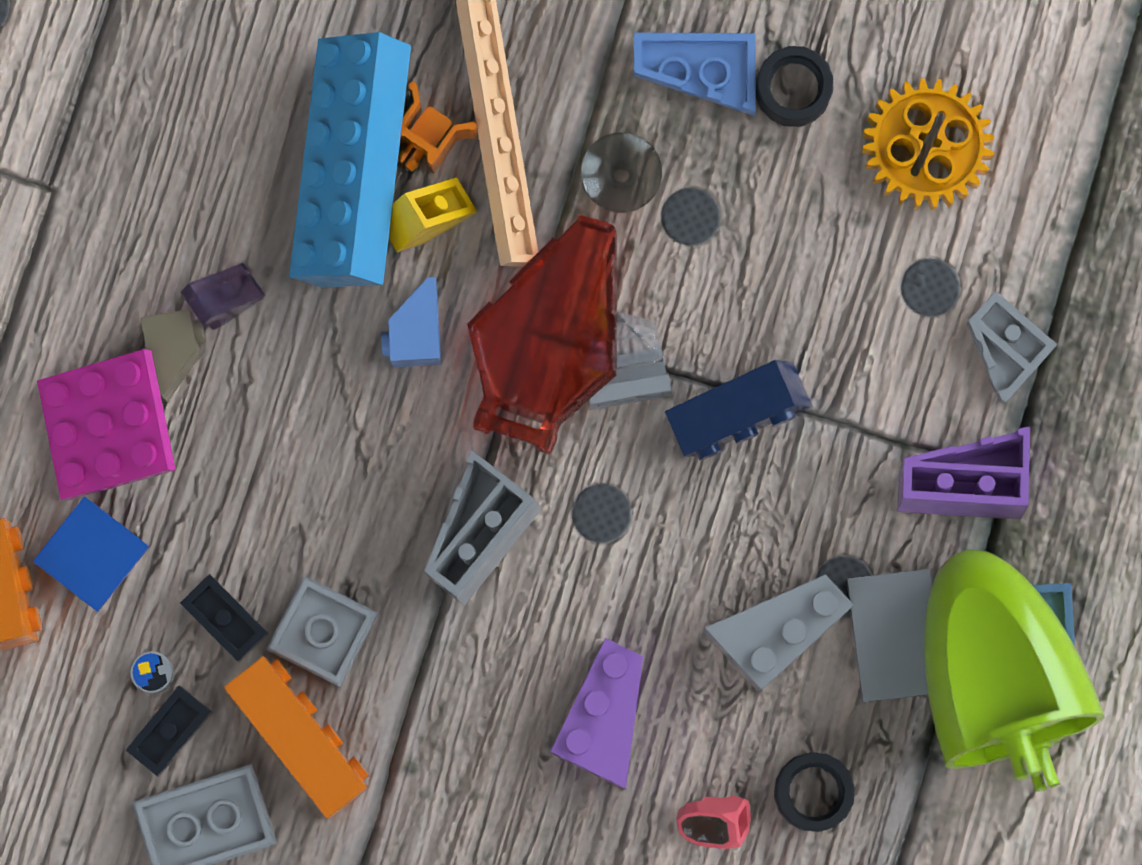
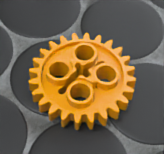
M921 78L917 90H914L910 83L906 81L902 86L903 95H900L894 89H890L887 94L890 104L879 99L875 107L881 115L870 113L866 120L875 128L864 129L862 133L863 138L872 141V143L864 145L861 150L862 154L873 155V158L866 163L865 169H878L879 172L872 182L874 184L883 181L888 183L884 192L885 196L890 195L895 190L900 193L898 198L899 205H902L908 197L913 198L915 210H918L923 200H928L931 211H934L939 199L942 198L946 206L951 207L954 203V193L962 200H965L969 195L966 185L977 189L981 182L975 174L986 175L990 169L982 161L991 160L994 156L992 150L984 148V146L991 144L995 139L994 135L983 133V130L990 125L991 120H978L977 116L983 108L982 104L970 108L967 104L972 94L969 92L961 98L957 97L958 85L955 83L946 92L942 90L941 79L936 81L933 89H928L927 82L924 78ZM912 110L922 111L926 115L928 123L923 126L914 125L908 119L907 113ZM943 113L945 118L932 143V148L927 154L919 174L913 176L911 170L923 147V142L929 134L937 114ZM948 127L960 129L964 134L965 140L961 143L951 142L945 136V129ZM894 146H904L911 153V159L906 162L897 161L891 154V148ZM936 162L941 163L946 167L948 177L944 179L934 178L928 171V165Z

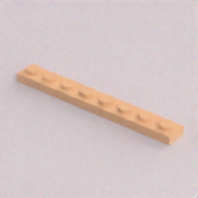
M456 0L500 266L530 267L540 263L496 0Z

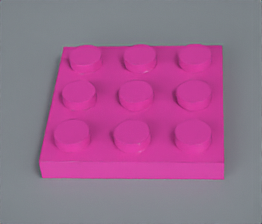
M142 349L37 380L60 500H72L176 471L151 350Z

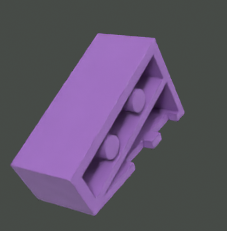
M605 638L550 751L551 754L623 789H626L643 662L642 655Z

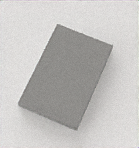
M929 569L846 579L848 599L854 605L850 609L862 703L928 695L924 660V625L926 606L932 587Z
M253 764L132 802L151 865H214L278 844Z

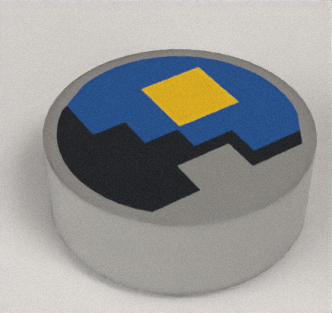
M149 651L139 655L131 666V679L134 685L146 693L156 694L164 691L170 686L174 677V668L171 661L165 655L158 652Z

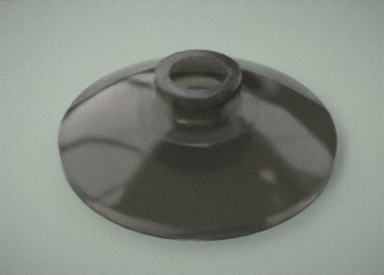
M626 132L608 134L595 141L587 150L581 166L582 184L590 199L601 208L616 213L632 212L647 205L658 192L662 180L661 160L654 147L640 136ZM617 170H625L629 174L628 180L625 182L616 181L613 175Z

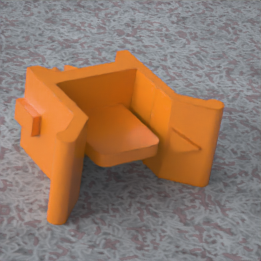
M410 82L409 91L414 103L403 117L399 147L405 145L407 147L403 152H399L397 163L402 167L406 163V170L412 172L419 166L418 162L423 156L428 160L429 170L435 173L458 140L468 138L475 140L478 138L477 125L474 122L457 124L450 130L452 126L451 120L433 107H427L422 113L417 84Z

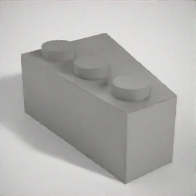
M472 450L468 456V464L461 483L455 490L454 501L446 522L442 524L424 571L433 582L464 606L542 510L531 495Z
M823 575L710 625L703 632L750 684L760 692L854 605L827 575Z

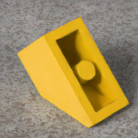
M458 178L404 193L393 203L389 241L396 252L424 244L477 212Z

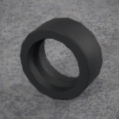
M787 46L774 51L763 62L756 80V98L760 109L771 121L785 127H801L814 122L825 112L833 94L834 77L829 64L818 52L804 46ZM788 64H800L809 68L815 74L818 82V93L815 100L807 107L788 109L781 106L774 99L771 92V80L774 73L781 67Z
M809 752L794 757L782 767L775 780L774 799L779 813L789 824L802 831L821 832L836 827L848 816L854 804L855 786L851 773L840 760L827 753ZM810 767L822 768L829 772L835 778L839 788L838 801L834 808L826 815L819 817H810L800 813L792 804L789 795L790 784L794 777L803 769Z

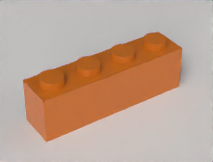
M262 656L224 686V688L327 819H331L369 789L364 782L369 777V774L355 757L348 761L338 747L343 744V741L329 724L322 728L312 715L318 709L303 691L296 695L286 682L292 679V676L281 662L275 659L271 663L266 657Z

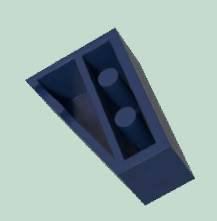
M773 360L666 410L665 414L684 457L698 456L699 461L720 453L722 451L720 445L735 440L736 444L747 441L759 434L758 429L770 424L773 427L784 424L794 419L796 413L813 406L794 363Z

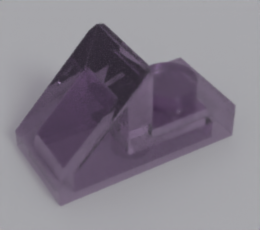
M244 263L191 282L180 292L203 326L208 324L212 330L222 327L266 296Z

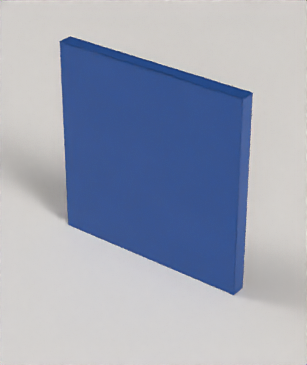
M84 496L33 562L99 612L150 546Z

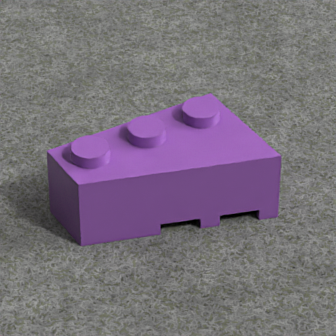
M1030 426L1017 429L1014 433L994 438L992 436L982 438L978 442L959 447L954 445L904 458L898 472L897 512L1021 520L1029 503Z

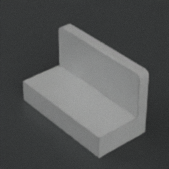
M660 348L582 362L590 410L668 397L671 394L669 374H666L663 353Z

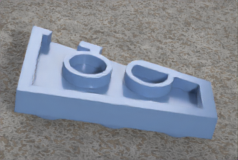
M634 33V77L755 116V33Z

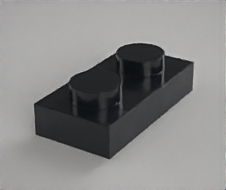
M210 574L180 602L239 663L269 634Z
M179 685L127 747L126 751L153 774L160 777L213 712Z

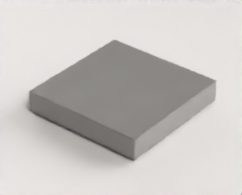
M304 576L266 650L341 687L378 613Z

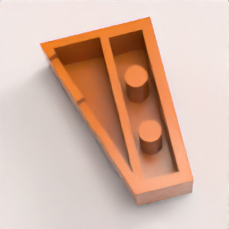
M5 518L0 519V651L39 642L37 631L42 630L37 606L31 607L27 592L33 590L32 578L28 567H21L18 551L24 550L21 532L18 526L12 527V523Z

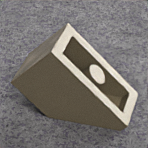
M190 309L141 318L146 350L152 351L162 403H167L201 357L199 344L206 343L202 319L195 320V316Z

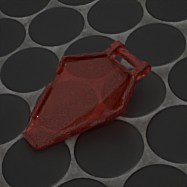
M578 215L577 220L557 240L552 237L509 281L512 286L494 304L489 301L467 323L484 395L474 417V430L485 434L492 431L533 444L536 450L550 454L556 445L557 433L561 424L617 375V230L610 223L583 215ZM500 407L512 414L542 423L541 427L536 429L496 416L497 409Z

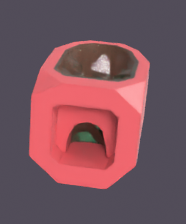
M734 795L726 798L704 797L701 801L686 803L678 810L676 816L679 833L686 840L697 846L720 849L738 848L742 846L749 834L751 820L749 801Z

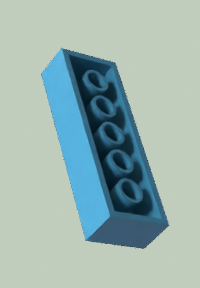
M381 32L318 38L289 273L290 278L319 287L383 285L411 45Z

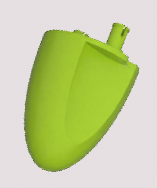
M967 549L953 554L940 567L930 589L926 606L924 660L930 708L945 766L950 769H959L1010 759L1015 780L1018 781L1029 778L1024 765L1025 760L1035 792L1047 790L1042 773H1044L1048 786L1054 788L1061 783L1057 778L1048 749L1051 748L1052 744L1060 742L1061 739L1092 728L1105 717L1094 686L1070 637L1040 593L1019 571L1000 557L982 550Z

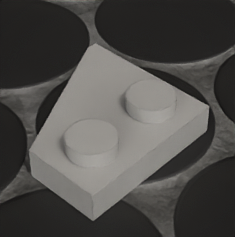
M997 291L988 298L967 322L997 398L1003 405L1057 346L1052 339Z

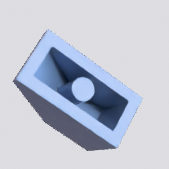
M427 277L388 320L389 332H381L383 357L390 356L392 367L441 365L436 277Z

